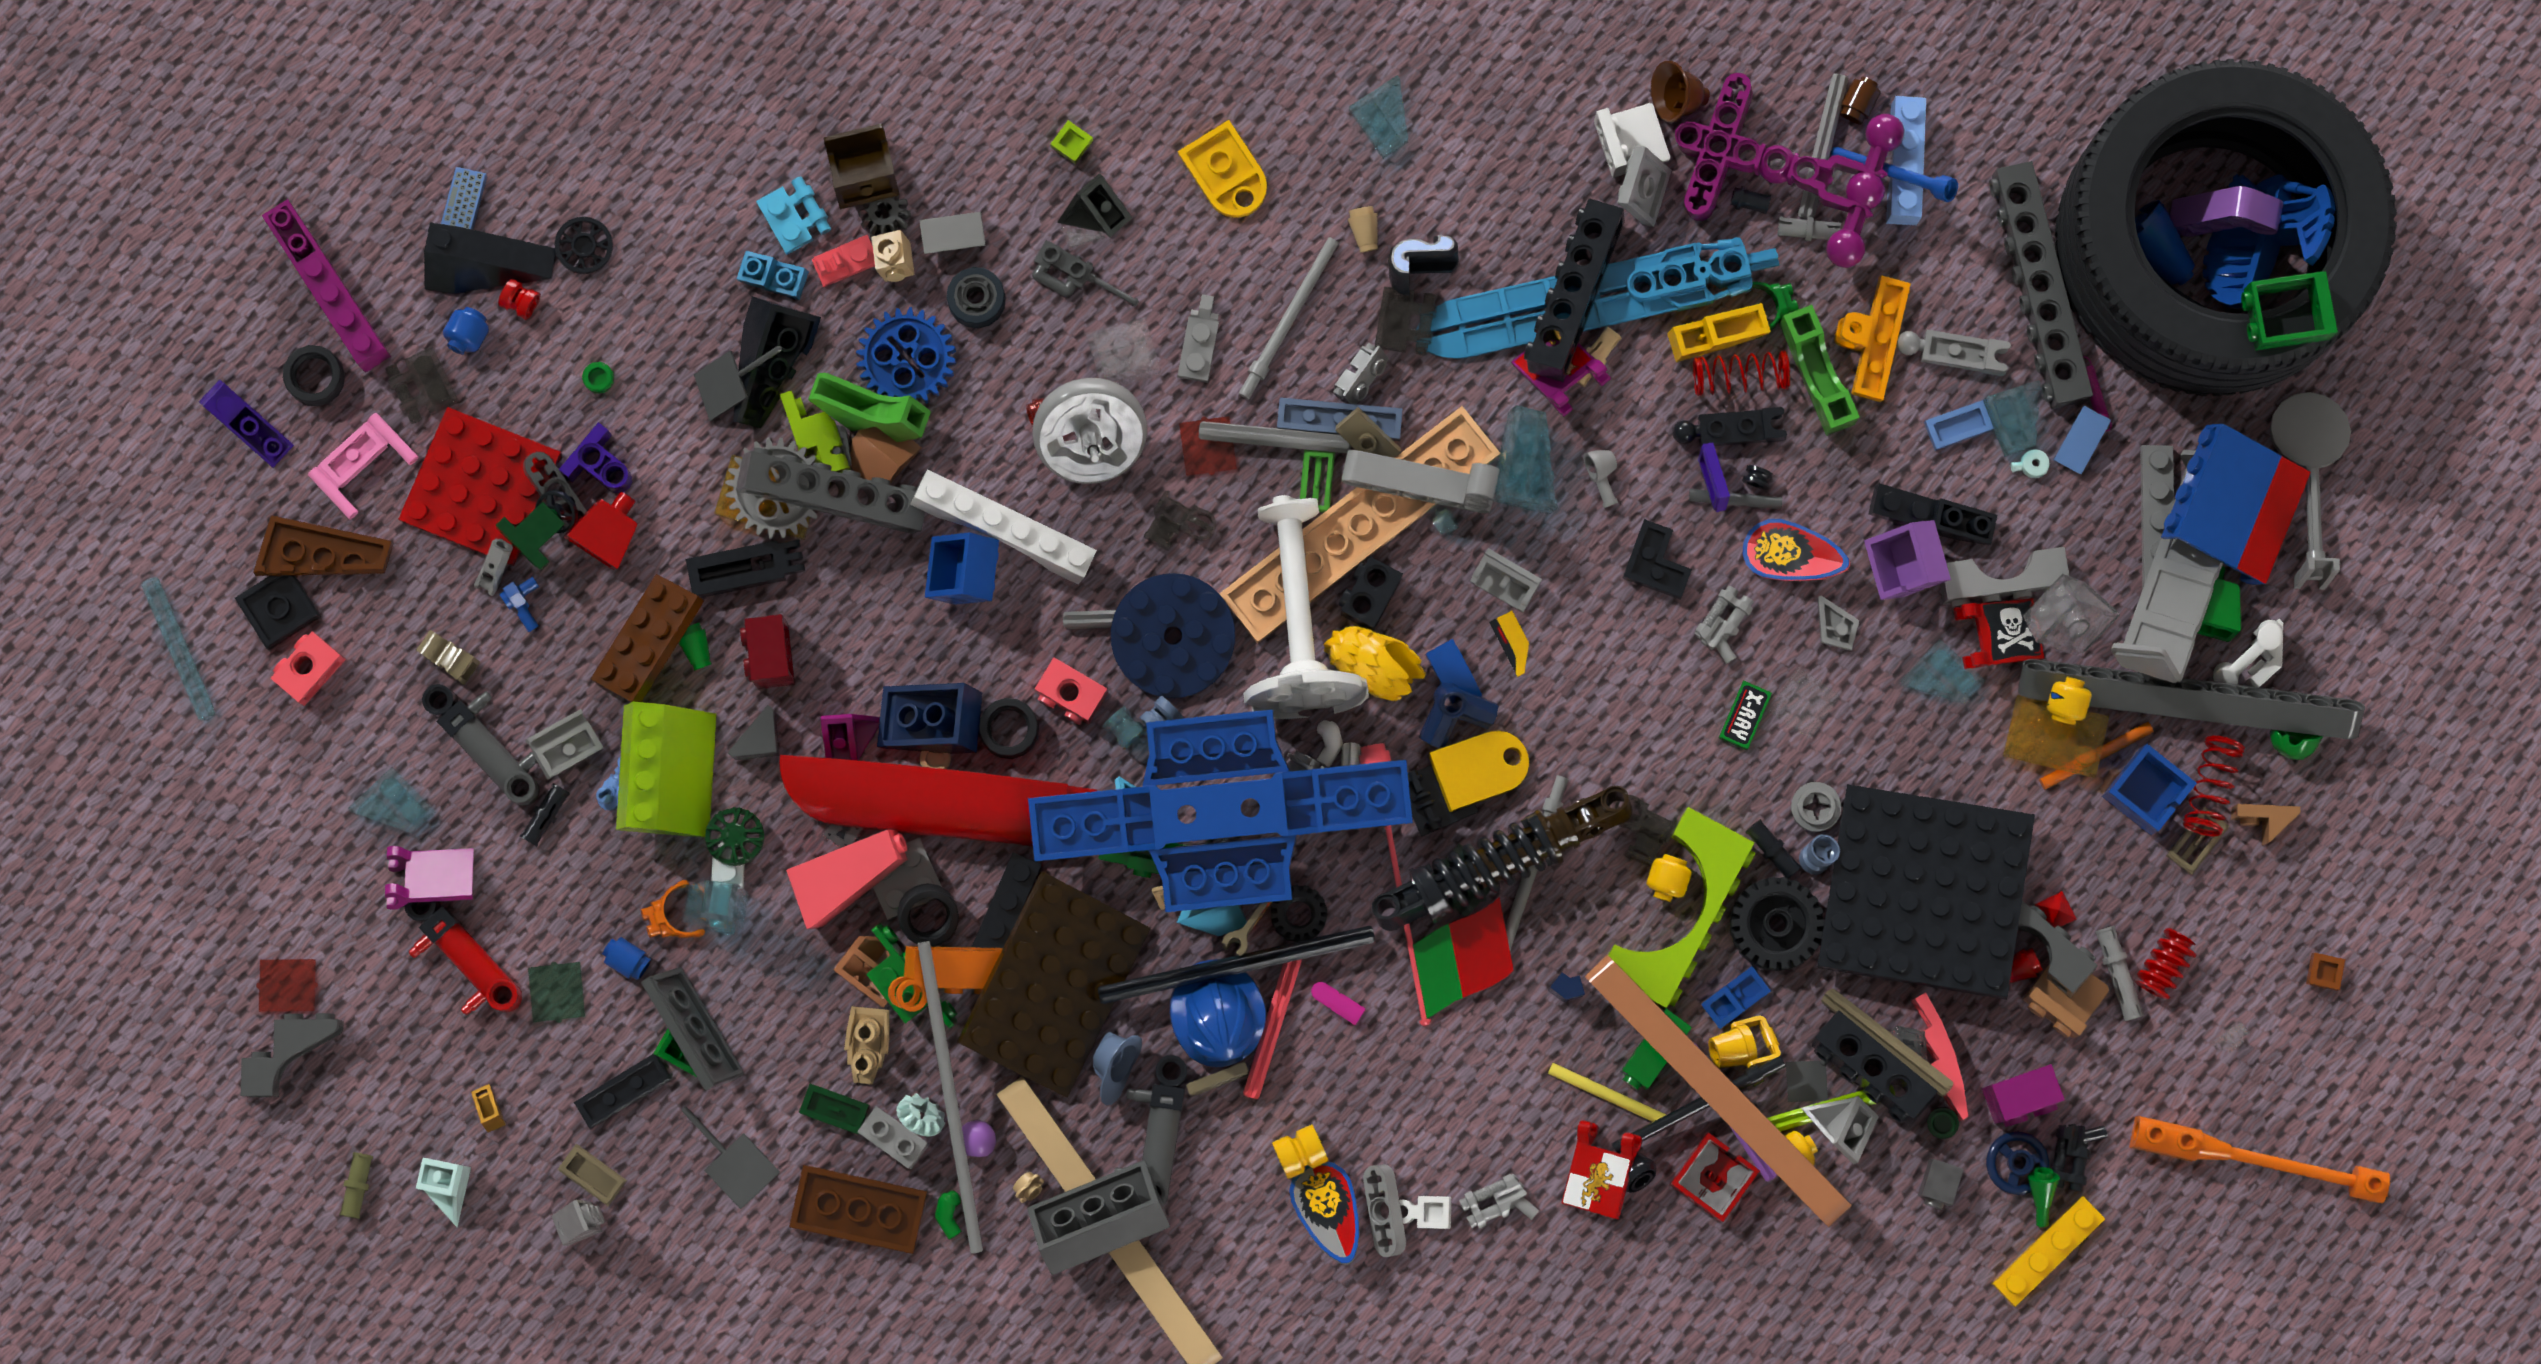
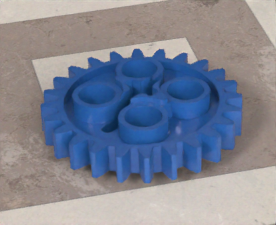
M909 307L906 315H902L900 309L896 308L895 317L892 318L887 312H884V322L874 318L873 321L876 328L873 330L865 327L864 329L869 338H859L858 340L865 349L856 351V355L864 359L856 363L857 368L866 370L860 375L861 380H871L866 386L867 389L872 391L878 388L877 394L891 397L910 395L915 400L921 397L926 404L929 403L927 394L930 392L939 397L937 386L948 387L944 376L953 377L954 373L948 366L956 365L957 363L955 358L948 356L955 353L956 348L955 346L947 345L953 340L951 334L942 335L946 330L945 325L940 324L935 327L937 319L934 315L925 320L924 310H921L917 317L914 316L912 307ZM907 330L917 333L916 338L911 342L906 343L900 340L902 333ZM889 337H893L907 355L911 354L913 363L925 374L924 378H920L906 360L901 359L899 351L888 341ZM887 349L893 352L892 358L889 361L881 362L877 360V354L880 351ZM926 353H932L936 356L935 362L927 366L921 364L920 359ZM910 373L912 375L910 383L900 385L896 382L899 374Z

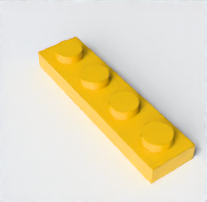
M2081 1196L1991 1284L2013 1307H2016L2105 1218L2084 1196Z

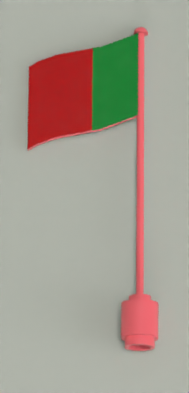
M1385 743L1360 748V764L1391 761L1390 752L1386 750ZM1391 825L1385 826L1397 888L1402 885L1392 829ZM1500 897L1479 912L1444 925L1413 944L1410 923L1404 925L1421 1015L1419 1023L1422 1026L1429 1025L1431 1019L1428 1018L1453 1002L1494 986L1514 971Z

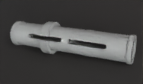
M2115 925L2095 931L2104 956L2102 962L2103 965H2107L2124 1021L2144 1016L2125 959L2128 956L2122 950Z

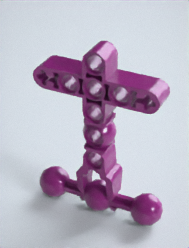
M1736 72L1729 75L1723 84L1710 125L1706 126L1687 121L1681 123L1675 131V139L1681 152L1698 158L1684 199L1688 215L1696 221H1704L1711 217L1728 168L1746 173L1755 172V175H1761L1770 183L1779 184L1787 181L1788 185L1791 186L1795 183L1802 190L1819 196L1822 205L1848 212L1843 229L1835 232L1827 241L1826 253L1829 260L1838 267L1849 268L1855 266L1865 254V243L1860 236L1865 219L1874 217L1871 209L1879 205L1884 198L1885 186L1881 179L1888 175L1883 170L1887 154L1899 147L1904 139L1905 130L1902 122L1891 114H1880L1869 121L1865 136L1867 143L1871 147L1865 164L1840 155H1833L1829 160L1810 156L1800 157L1798 153L1794 155L1790 149L1780 145H1773L1767 148V145L1762 143L1759 146L1756 141L1740 136L1753 98L1750 79L1743 73ZM1739 85H1743L1744 91L1738 92L1737 104H1735L1733 89H1738ZM1726 113H1733L1737 116L1736 120L1731 124L1721 122L1722 116ZM1687 133L1698 135L1697 140L1692 144L1682 142L1683 136ZM1723 141L1727 144L1723 152L1715 153L1711 151V147L1715 142ZM1746 150H1752L1756 153L1755 158L1748 162L1742 161L1740 155ZM1778 158L1785 161L1784 167L1780 170H1772L1769 167L1770 162ZM1805 167H1810L1815 173L1809 179H1802L1798 176L1799 171ZM1707 170L1717 172L1716 178L1709 182L1703 181L1701 176ZM1836 170L1855 174L1846 185L1845 193L1847 198L1827 192L1828 186L1833 183L1832 175ZM1701 189L1704 191L1703 200L1705 206L1701 205L1698 210H1695L1693 202L1698 203L1700 201Z

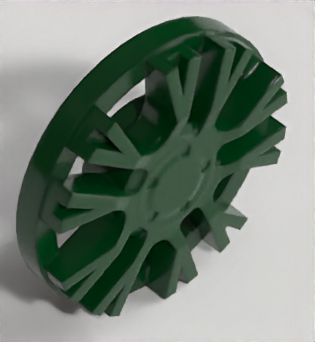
M740 807L719 811L709 821L705 833L706 846L710 854L718 862L729 866H740L752 861L760 853L765 838L760 820L749 810ZM734 814L733 822L727 823L724 817ZM740 814L744 815L741 825L737 823ZM750 820H753L757 825L752 829H745V825ZM718 821L726 826L723 830L715 825ZM712 831L720 832L721 837L711 840ZM747 834H759V838H748ZM724 842V845L714 851L713 847ZM746 843L756 845L751 854L744 849ZM727 848L732 850L730 860L721 857ZM741 849L742 859H738L736 850Z

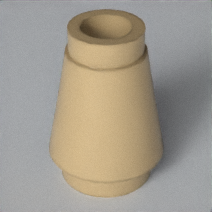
M1373 206L1350 210L1348 222L1360 253L1377 250L1378 223L1377 213H1374Z

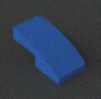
M1453 639L1425 654L1440 681V685L1443 683H1453L1461 690L1480 697L1482 696L1469 667ZM1456 695L1448 697L1451 704L1456 701Z
M1751 966L1701 1005L1718 1028L1721 1029L1772 990L1756 968Z

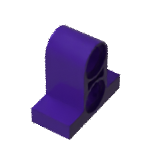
M599 422L559 468V471L572 483L585 470L613 493L625 492L632 484V476L626 466L603 448L612 434ZM592 452L600 453V459L596 464H586L588 454ZM613 472H624V478L621 482L617 484L609 482V477Z

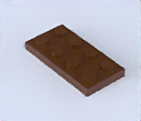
M656 574L592 675L591 680L629 702H642L701 608L704 600Z
M803 1165L789 1227L914 1254L928 1192Z

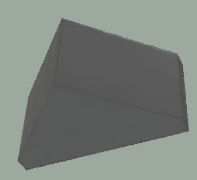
M769 705L764 708L729 750L728 754L733 759L745 760L780 756L776 712Z

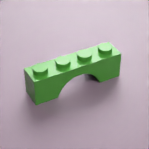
M1813 305L1784 315L1779 325L1826 436L1855 425L1860 416L1849 390L1840 382L1832 366L1825 345L1824 331Z

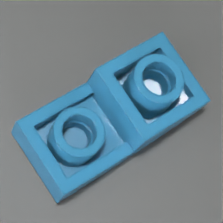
M746 251L736 279L757 288L800 300L809 271L803 267L779 262L774 257Z

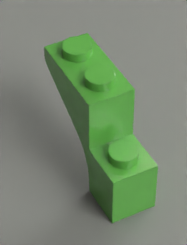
M829 373L817 374L808 399L851 432L877 427L896 442L922 438L931 413L928 408L910 395L891 397L877 394Z

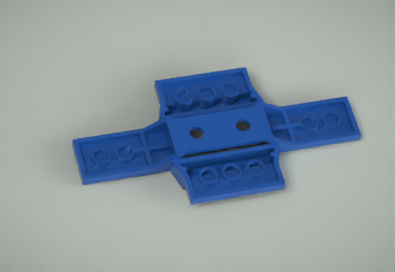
M1273 709L1146 722L1149 758L1142 787L1028 798L1034 861L1149 850L1162 879L1165 912L1292 900L1289 867L1297 835L1413 823L1407 760L1290 771L1280 746L1276 741ZM1275 773L1272 778L1163 790L1156 786ZM1252 798L1259 803L1260 810L1256 816L1247 817L1242 813L1241 805L1244 800ZM1184 805H1190L1196 810V818L1190 824H1185L1178 818V811ZM1278 833L1280 835L1277 837L1163 848L1169 843Z

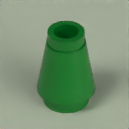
M700 622L690 625L678 644L695 671L712 663L706 630L701 628Z

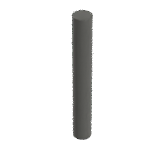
M1689 489L1688 501L1711 503L1708 490ZM1729 492L1728 505L1779 510L1782 508V497Z

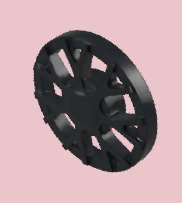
M576 217L567 221L560 227L555 237L554 245L557 258L565 268L574 273H594L606 265L612 254L613 242L609 230L603 223L591 217ZM583 222L592 224L590 234L582 232ZM570 226L578 233L573 239L565 233ZM603 231L607 238L596 243L593 236ZM608 241V247L604 246L603 243ZM560 243H571L572 250L560 252ZM596 247L607 249L604 258L594 254ZM573 254L580 258L575 267L567 262ZM591 256L595 266L585 268L584 258Z

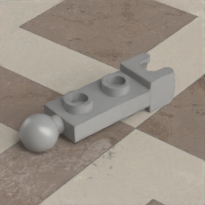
M1928 329L1925 331L1924 339H1920L1912 331H1905L1898 336V350L1905 355H1912L1917 351H1922L1920 362L1978 371L1997 376H2004L2008 369V366L1998 362L1994 355L1996 353L2005 354L2011 347V343L2008 341L1987 340Z

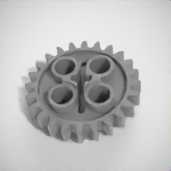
M767 438L766 447H763L764 449L771 450L773 452L772 456L783 458L784 455L802 458L803 464L811 466L816 459L815 455L807 459L804 457L807 451L806 447H803L798 452L795 451V441H792L788 447H784L783 438H779L777 446H773L770 438ZM757 441L754 442L755 448H762ZM747 448L743 449L744 454L750 452ZM734 458L739 468H729L728 471L735 478L734 480L725 481V484L733 487L734 491L728 492L725 495L727 498H735L736 502L731 504L729 508L730 510L740 509L736 520L739 521L746 517L748 519L745 525L747 530L755 524L757 526L756 535L758 536L764 529H768L769 538H773L775 530H779L782 538H785L786 529L790 528L797 535L796 525L800 523L803 527L808 528L806 518L808 516L813 519L818 518L812 509L788 503L786 504L789 513L785 514L779 501L772 500L777 505L775 515L772 517L762 516L759 512L760 504L765 500L771 499L736 491L742 459ZM771 467L772 473L776 479V482L778 483L780 476L776 473L775 468ZM800 475L798 483L802 489L807 490L809 488V481L804 475Z

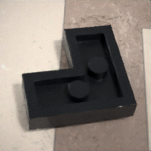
M1644 519L1622 578L1681 600L1692 569L1663 559L1673 529Z

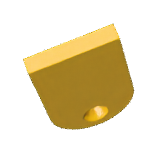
M1227 120L1177 151L1182 162L1209 203L1222 215L1233 218L1245 217L1255 212L1262 205L1267 191L1266 177L1230 120ZM1241 192H1248L1253 196V202L1247 207L1239 206L1235 200L1236 196Z
M1490 731L1428 754L1450 813L1512 791L1524 780L1529 768V757L1523 743L1514 735L1504 731ZM1512 749L1518 752L1520 761L1517 765L1512 766L1505 762L1503 755L1506 750Z

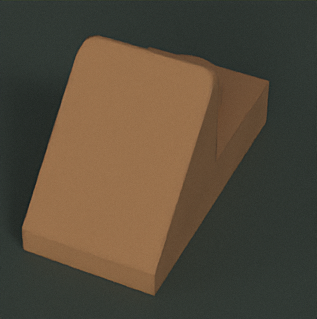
M2237 804L2231 807V820H2240L2241 826H2259V821H2262V846L2271 842L2300 814V807Z

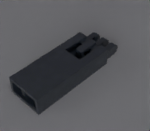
M775 540L685 559L692 593L700 598L786 581V575L806 571L804 564L792 566L791 563L802 560V552L789 553V550L801 547L800 540L778 543ZM771 554L772 560L759 561L761 570H752L751 558Z

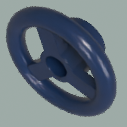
M2009 1132L1998 1137L1992 1143L1987 1153L1986 1167L1992 1182L1999 1189L2009 1194L2023 1195L2031 1193L2029 1183L2018 1185V1181L2021 1175L2031 1172L2034 1164L2040 1163V1167L2049 1168V1157L2045 1147L2036 1137L2025 1132ZM2022 1141L2031 1145L2037 1153L2031 1155L2026 1150L2013 1151L2007 1143ZM1998 1152L2007 1159V1166L2010 1170L2008 1182L2000 1177L1996 1169ZM2016 1157H2020L2024 1162L2021 1169L2016 1168L2014 1165Z

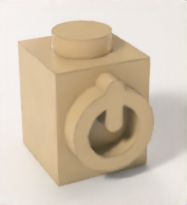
M901 230L872 237L875 269L885 282H899L905 277L915 275L911 243Z

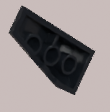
M430 222L424 250L425 290L461 294L467 291L486 290L504 286L510 279H514L521 284L551 279L556 257L555 248L468 228Z
M752 296L743 325L738 370H742L777 346H781L782 350L741 377L748 398L734 407L733 421L762 428L780 399L778 388L786 377L792 380L797 372L792 366L800 353L807 356L811 350L821 317Z

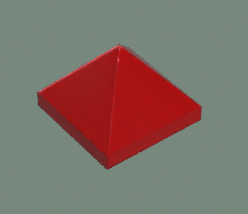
M2063 891L2034 904L2047 916L2046 921L2054 928L2056 926H2064L2076 920Z

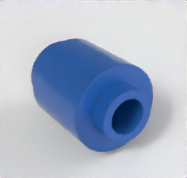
M620 937L617 941L611 939L602 953L606 957L604 964L626 978H634L637 981L643 976L651 963V959L646 957L647 953L623 937Z

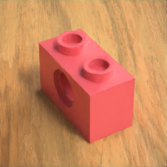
M313 631L309 635H303L294 645L296 650L288 659L283 658L277 663L273 669L274 674L270 678L303 706L310 701L346 660ZM305 660H312V670L307 674H301L300 665Z
M1054 657L1036 685L1035 692L1040 695L1037 699L1039 702L1051 709H1054L1056 705L1066 711L1064 714L1066 718L1080 725L1082 721L1090 724L1107 696L1108 689ZM1068 686L1077 688L1079 691L1077 698L1073 701L1064 700L1061 697L1064 688Z

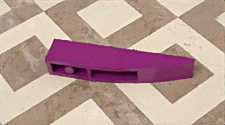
M287 199L262 215L263 219L358 366L366 373L390 358V353L290 201Z

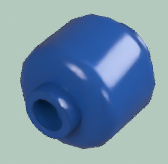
M465 307L464 310H455L443 329V336L448 341L447 347L460 355H463L464 352L474 353L478 351L489 332L486 317L470 307Z

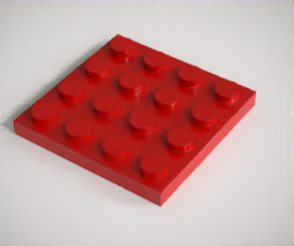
M447 407L398 520L487 556L493 540L502 539L511 544L496 529L495 525L505 517L516 528L535 509L536 502L540 497L524 473L523 463L526 457L535 452H543L552 459L557 467L562 452ZM533 458L532 462L534 465L530 469L533 473L537 471L541 473L544 479L538 482L542 487L547 480L552 479L553 472L547 476L543 471V466L546 465L543 460L537 461ZM514 546L507 564L514 566L520 553Z

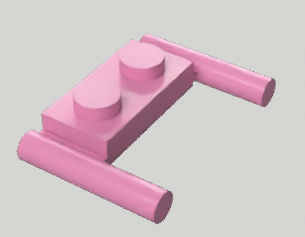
M374 413L366 423L359 427L317 467L313 468L308 473V476L351 520L359 511L338 490L340 487L344 488L388 448V444L409 465L416 462L419 457L378 413Z

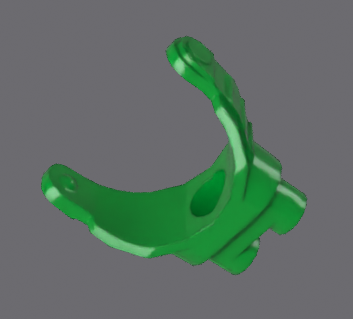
M1758 281L1753 282L1752 288L1765 291L1772 297L1776 305L1775 320L1769 325L1770 330L1774 329L1775 325L1782 320L1784 315L1799 310L1796 299L1791 300L1790 295L1794 294L1791 283L1780 286L1779 283L1769 285Z

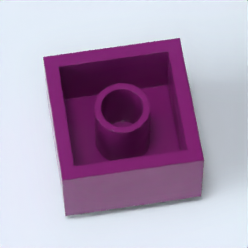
M2052 1064L1982 1088L1994 1124L2003 1122L2005 1127L2029 1120L2027 1114L2033 1112L2034 1117L2058 1110L2056 1103L2065 1101Z

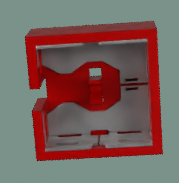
M1706 1133L1669 1185L1721 1223L1724 1222L1760 1170L1740 1155H1737L1732 1160L1724 1154L1730 1148L1710 1133ZM1707 1170L1710 1171L1708 1177L1704 1175Z

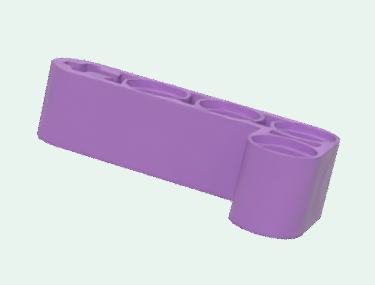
M2237 186L2174 199L2169 216L2179 235L2185 237L2243 227L2259 234L2275 235L2278 233L2284 202L2258 190Z

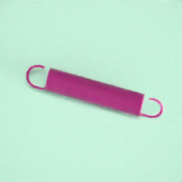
M2090 361L2091 366H2087L2086 370L2093 396L2090 398L2091 404L2095 412L2109 418L2098 377ZM2110 422V428H2109L2108 430H2106L2105 432L2110 431V429L2112 428V423H2111V422Z

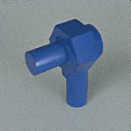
M534 577L529 578L518 586L515 582H512L503 588L504 591L499 594L509 610L513 607L517 609V616L528 632L539 627L528 610L529 604L525 599L526 595L540 587Z

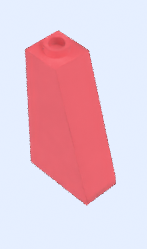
M885 830L787 869L786 871L806 928L818 929L823 927L907 861L905 853L907 851V844L903 835L899 834L897 830Z

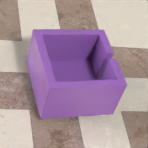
M1934 520L1912 522L1864 540L1880 600L1905 597L1922 591L1924 588H1930L1951 580Z

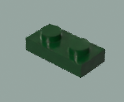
M810 1083L799 1113L859 1135L858 1130L864 1123L870 1105Z

